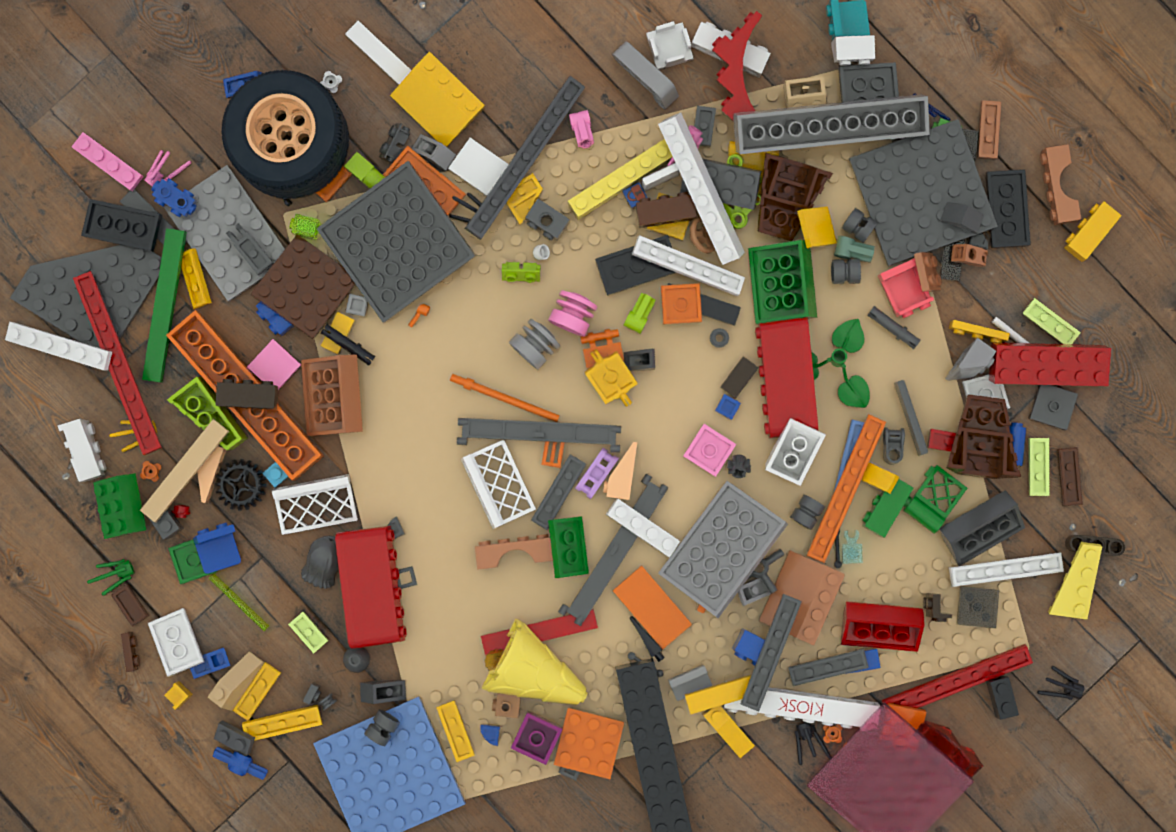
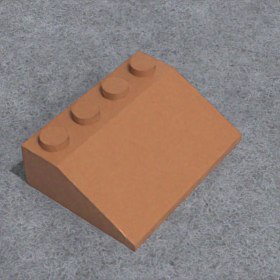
M336 355L301 360L307 436L363 432L357 355Z
M789 550L774 584L778 590L769 596L759 621L771 626L783 594L798 599L802 602L789 635L815 645L845 574Z

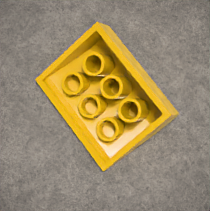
M428 52L390 95L436 141L446 147L485 108V105L431 52Z

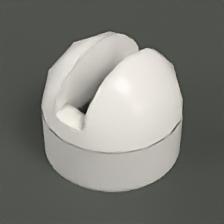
M538 245L533 249V256L536 259H548L550 251L547 245Z

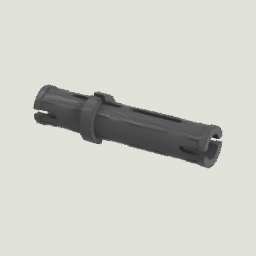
M876 306L868 313V317L875 320L894 334L898 341L902 340L913 350L921 341V339L910 333L906 326L902 327L876 308Z

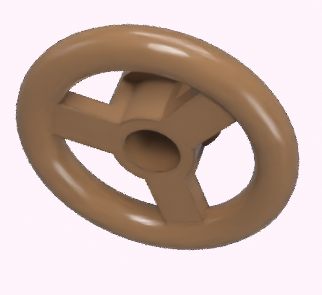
M699 216L691 223L690 240L699 251L706 254L712 253L715 248L704 224L703 228L696 229L697 224L703 222ZM705 243L708 248H705L701 244Z

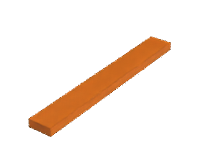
M867 415L806 556L825 563L885 427V421L872 415Z

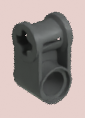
M884 427L883 458L887 464L894 465L903 459L904 428L891 430ZM892 450L898 454V458L895 461L889 457V452Z

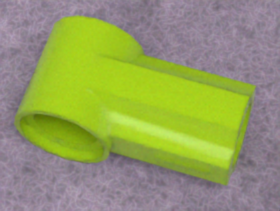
M641 293L623 326L641 334L656 300L647 294Z

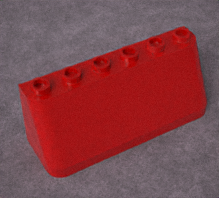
M808 318L759 323L758 327L755 328L756 339L760 340V346L757 347V355L762 361V365L759 366V376L763 377L764 385H761V396H765V404H762L763 415H767V423H764L765 435L768 434L769 438H779L790 418L818 430Z
M391 526L336 533L335 542L347 638L351 649L405 641L407 635L406 627L403 626L404 609L400 603L402 591L398 587L399 570L396 568L395 563L397 552L393 547L395 535Z

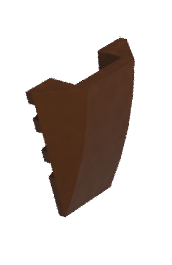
M765 153L757 231L793 241L801 227L797 211L813 208L815 199L818 194L822 193L825 188L823 187L827 179L831 178L833 173L782 156Z
M967 395L947 463V469L959 475L990 479L1021 477L1016 462L1018 461L1017 454L1014 453L1012 443L1014 441L1013 435L1010 434V420L1005 399Z

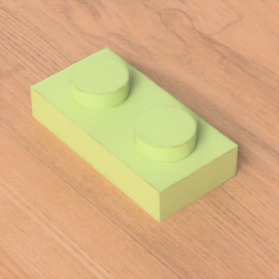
M304 611L288 624L313 654L329 641Z

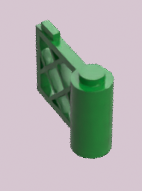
M938 465L935 467L930 466L924 474L927 478L912 498L908 497L903 509L904 512L933 534L941 528L947 516L968 489ZM936 472L943 475L944 483L934 484L933 476ZM948 485H956L961 490L957 495L950 496ZM945 486L946 497L937 498L935 487ZM925 488H932L933 499L923 497L921 495L922 491ZM947 499L948 508L943 512L938 508L937 500Z

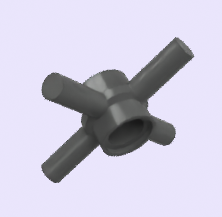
M779 549L767 558L762 559L760 563L763 565L764 570L760 573L753 571L749 578H761L771 594L778 589L767 574L769 565L784 556L783 551Z

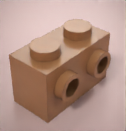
M497 693V699H493L492 711H495V716L518 718L521 697Z

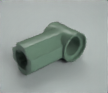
M838 236L834 256L844 259H860V261L870 263L875 246L856 242L849 237Z

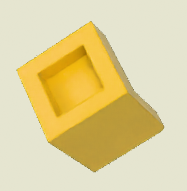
M180 681L175 682L172 685L173 687L164 695L174 705L172 707L174 710L179 709L193 695Z

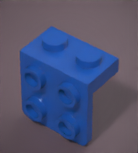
M227 523L217 525L216 530L209 531L208 528L198 531V535L193 538L205 574L225 569L241 562L233 536L235 532L233 524L228 526Z

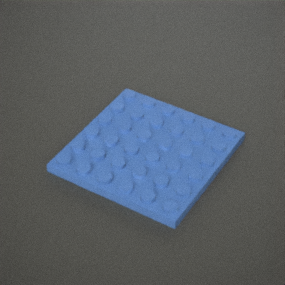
M420 696L386 711L398 719L400 724L394 733H390L391 738L385 747L373 742L364 734L369 724L374 723L373 718L375 716L313 743L351 832H403L466 804Z

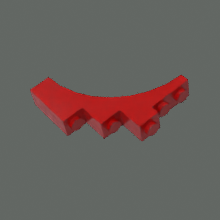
M758 11L754 14L750 12L743 20L745 22L744 26L741 29L737 27L731 34L733 38L731 40L726 35L723 38L719 36L712 44L714 46L712 52L728 65L727 68L723 66L716 74L718 76L716 81L733 95L732 98L728 96L721 103V106H723L721 111L733 122V113L755 111L745 89L743 57L747 41L753 29L762 18Z

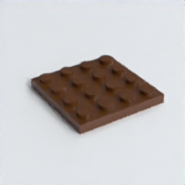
M297 234L251 292V296L314 340L356 284L343 266Z

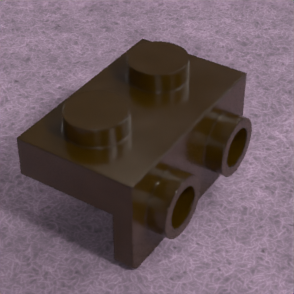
M926 593V597L923 598V608L926 609V616L931 617V621L947 622V618H952V614L941 613V594Z

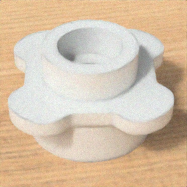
M327 71L324 74L323 81L320 83L330 90L331 93H336L342 78L340 75L336 76L331 71Z

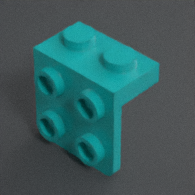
M838 0L829 1L828 5H826V15L830 19L828 32L829 36L832 35V41L835 37L870 35L865 0L840 3Z

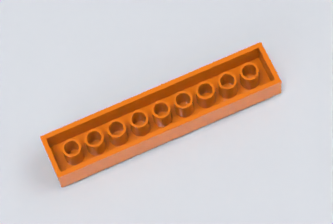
M194 310L166 335L215 392L217 382H223V379H232L234 383H242V380H252L254 384H261L200 312ZM278 402L277 410L229 407L292 481H296L324 457Z

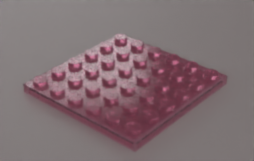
M884 702L807 783V786L860 832H926L974 782V779Z

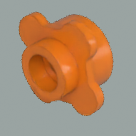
M145 461L140 477L144 480L158 481V474L162 468L161 465Z
M840 724L823 726L825 731L824 742L840 743L842 741V727Z

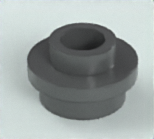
M721 328L713 330L710 334L711 344L717 348L727 345L729 341L727 331ZM717 335H721L723 337V340L721 342H718L716 340Z

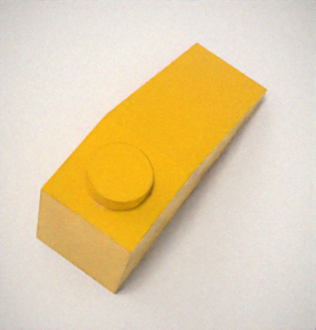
M721 706L707 709L702 713L739 758L743 757L755 746Z

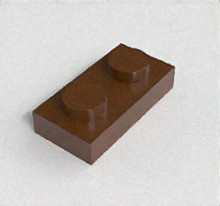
M133 632L122 633L121 639L126 672L136 671L138 666H140L139 655H136L135 651L137 638L135 635L133 636Z

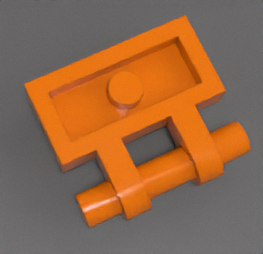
M605 329L604 332L595 334L590 332L585 337L580 336L582 344H590V348L583 349L587 369L596 363L590 354L595 349L598 350L602 358L608 357L617 351L624 361L621 342L613 343L612 338L619 337L618 329ZM606 339L607 345L596 347L595 341Z

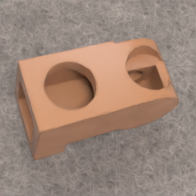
M953 244L951 262L985 267L988 251L969 244Z

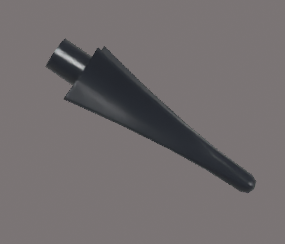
M630 616L631 622L640 634L651 657L655 656L658 662L665 658L661 653L663 649L644 631L636 619Z

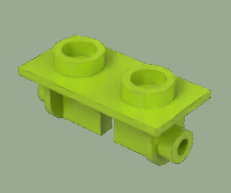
M506 262V264H502L503 281L540 282L541 265H537V263L523 262V269H519L520 262Z

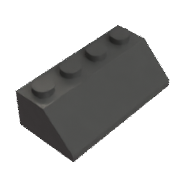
M1005 490L967 513L962 514L950 523L945 524L939 530L958 566H961L1023 530L1025 525L1018 504Z

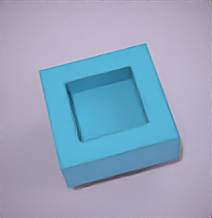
M276 462L263 472V475L275 488L288 478V475Z

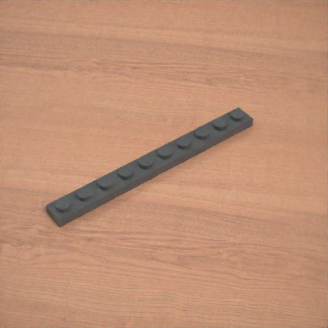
M572 76L567 78L464 229L479 240L483 238L585 86Z

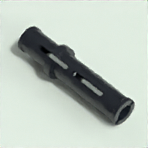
M328 323L320 333L351 353L350 355H357V358L368 366L371 364V360L373 361L375 355L362 348L360 343L356 344Z

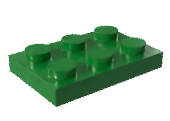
M582 516L548 520L555 578L589 574Z

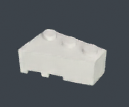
M77 419L58 425L59 431H64L67 440L64 442L66 448L69 447L72 457L70 460L78 481L86 482L105 476L106 465L104 460L100 459L99 452H101L98 441L95 442L93 435L95 434V428L93 424L88 420Z

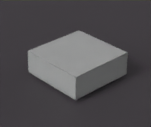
M349 294L346 313L365 317L368 301L363 296Z

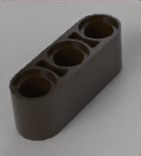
M1070 535L1065 541L1066 548L1072 552H1077L1078 548L1075 549L1072 546V541L1075 538L1079 540L1080 544L1081 542L1092 543L1096 540L1102 546L1101 555L1120 556L1125 551L1124 542L1116 538ZM1113 542L1117 543L1118 549L1116 552H1112L1111 550V544Z

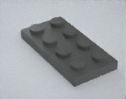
M703 159L722 203L755 209L762 171ZM682 178L680 193H689L686 184Z

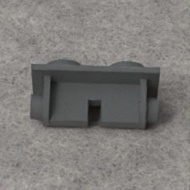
M401 123L392 125L388 132L389 138L387 142L382 144L379 151L381 152L379 157L386 158L387 156L386 160L390 163H393L402 151L400 147L396 146L397 143L404 146L410 135V129L405 126L401 128L403 125Z

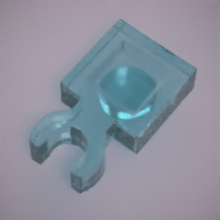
M855 530L853 538L848 536V531H844V538L847 540V544H842V564L863 563L862 544H856V540L859 538L858 530Z

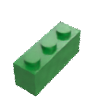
M898 479L891 494L884 491L880 495L877 494L872 501V505H874L870 512L867 511L862 518L864 522L862 526L881 538H885L914 488Z

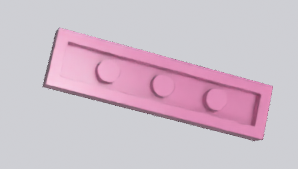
M84 132L72 145L73 149L132 192L144 177Z

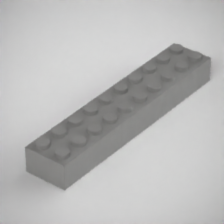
M922 94L733 113L735 148L739 154L930 135L928 96Z

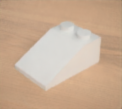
M790 418L765 463V470L801 486L826 434Z

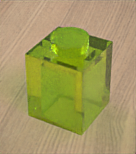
M295 214V218H292L290 221L289 229H292L291 233L293 235L316 240L318 234L316 228L320 226V221L316 218Z

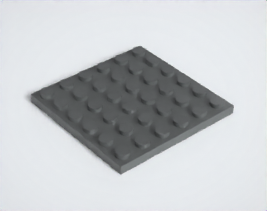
M959 119L929 129L930 135L907 137L849 158L869 216L878 222L874 230L888 266L913 258L916 253H927L998 227ZM947 202L967 205L982 213L984 216L978 233L941 221Z
M410 161L405 162L316 228L383 323L476 256Z

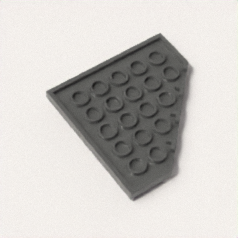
M118 245L32 265L25 273L10 299L79 342L100 348L73 278L89 271L93 272L118 338L121 340L158 281L162 257L151 251Z

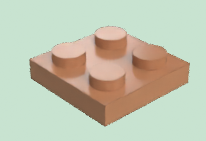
M920 252L914 254L922 292L941 290L942 280L940 275L937 274L936 267L938 263L936 257L933 256V253Z

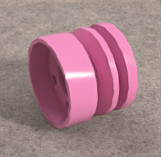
M561 290L559 296L566 299V301L557 299L556 303L563 307V309H553L548 321L566 331L585 337L590 325L583 318H593L594 315L588 312L587 309L596 311L598 306L580 294Z

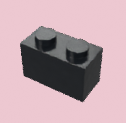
M1001 676L986 681L995 717L1002 720L1018 716L1019 712L1009 677Z

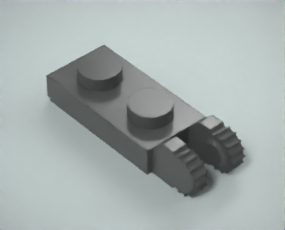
M238 223L235 226L244 236L238 241L232 232L228 231L226 234L244 259L260 275L273 262L252 236Z

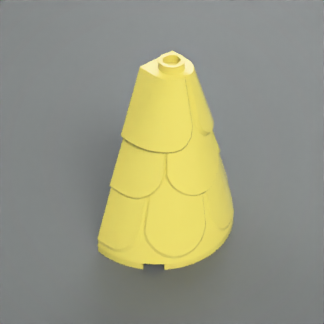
M515 619L507 634L510 640L495 670L489 671L482 689L488 692L515 695L522 698L541 699L542 702L570 705L583 703L588 694L584 684L564 662H561L546 644L541 642L524 622Z

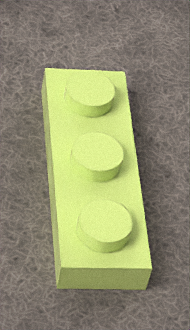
M1033 298L1022 313L1062 344H1073L1081 333L1035 298Z
M1028 438L1029 496H1049V438Z

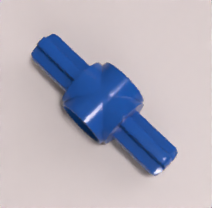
M217 747L213 752V757L227 763L228 769L235 774L244 776L248 773L264 780L268 773L266 768L253 763L250 755L244 756L237 751L231 753L220 747Z

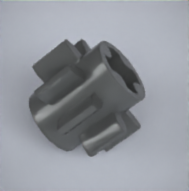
M740 454L733 456L732 460L727 462L728 474H732L735 478L745 477L746 472H751L750 459H746L744 455Z

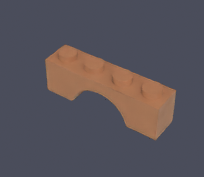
M1069 144L1047 147L1040 154V162L1045 168L1043 179L1044 183L1048 186V191L1046 192L1047 201L1051 203L1050 219L1054 221V226L1078 222L1081 220L1078 200L1069 198L1060 187V175L1063 169L1072 163Z
M548 534L536 535L537 539L529 540V536L518 537L516 542H510L509 539H500L498 544H490V541L479 542V546H475L477 570L498 567L501 557L511 550L527 552L535 563L553 561L551 540L548 538Z

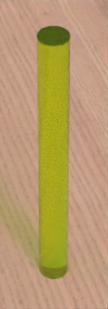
M213 573L209 577V580L263 631L268 629L269 625L218 576Z

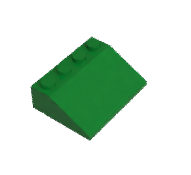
M805 240L748 248L755 323L805 317L808 319L818 318L811 248H806Z

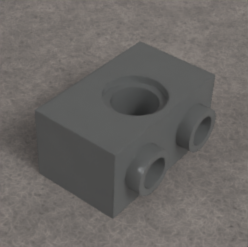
M540 199L536 200L525 217L530 228L534 230L540 229L544 232L542 235L550 241L553 239L558 241L570 223L569 218ZM544 217L552 219V223L549 226H544L541 223Z

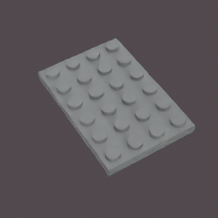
M226 165L189 190V192L194 194L193 199L197 201L195 203L197 207L192 215L188 214L187 217L183 215L178 217L170 212L172 208L168 205L164 208L178 229L187 232L186 241L191 248H196L199 260L227 301L230 302L261 281L272 265L258 275L235 248L234 243L227 236L226 232H232L239 241L244 237L236 229L235 225L239 223L262 248L273 264L285 248L230 167ZM184 199L178 201L179 206L185 204Z
M726 481L658 574L719 618L788 523Z

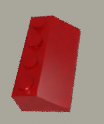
M846 602L843 613L841 645L918 652L925 627L923 608Z

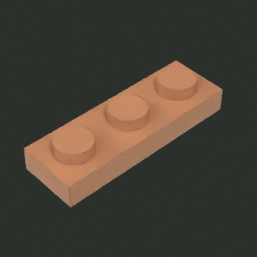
M981 101L977 158L995 160L998 158L1001 102Z

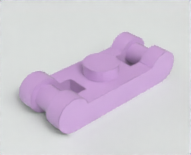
M604 447L575 488L579 492L583 491L586 493L589 499L594 496L619 459L617 456L607 453L608 450ZM602 459L608 462L606 467L600 464ZM588 479L595 483L592 488L585 484Z

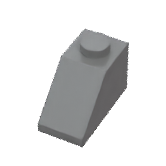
M420 134L411 148L422 158L445 171L452 164L456 156L455 153L442 143Z

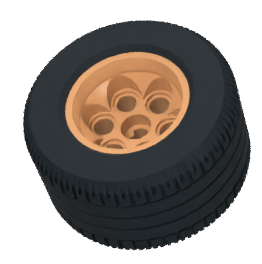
M274 70L273 72H265V74L262 73L257 77L251 78L250 81L245 82L233 94L223 115L221 128L222 142L232 165L254 188L272 197L296 199L320 191L338 175L347 157L349 131L341 109L330 92L321 83L300 72ZM286 114L285 120L278 121L279 115ZM299 119H305L302 126H296V122ZM268 127H272V132L268 135H265L264 130ZM285 135H292L291 140H284ZM309 137L308 143L301 144L302 138ZM276 145L277 150L274 153H269V148ZM289 151H295L294 156L287 157Z

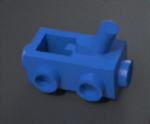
M169 178L167 181L162 179L160 182L157 180L151 190L153 191L152 195L155 197L154 201L162 207L165 204L172 208L170 212L178 217H181V215L187 217L188 214H193L197 207L195 205L197 201L193 199L194 194L186 189L182 192L176 188L178 184ZM180 199L185 200V204L183 206H179L178 201Z

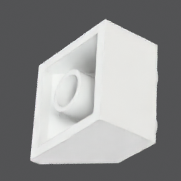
M874 35L835 37L831 42L834 63L839 62L840 66L851 65V62H859V65H868L870 61L875 59Z

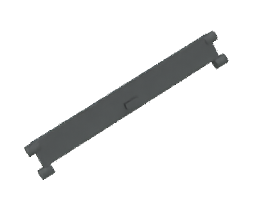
M458 418V426L463 427L462 437H457V445H467V438L611 445L610 452L620 453V445H616V433H621V426Z
M645 474L641 482L647 485L633 509L649 520L668 487L662 484L659 488L650 482L652 477ZM621 526L570 608L562 604L558 612L563 616L568 612L577 618L574 623L581 626L638 536Z

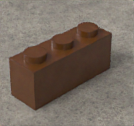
M688 192L678 193L677 197L662 195L657 200L643 198L636 203L639 228L691 221L697 218L695 204Z

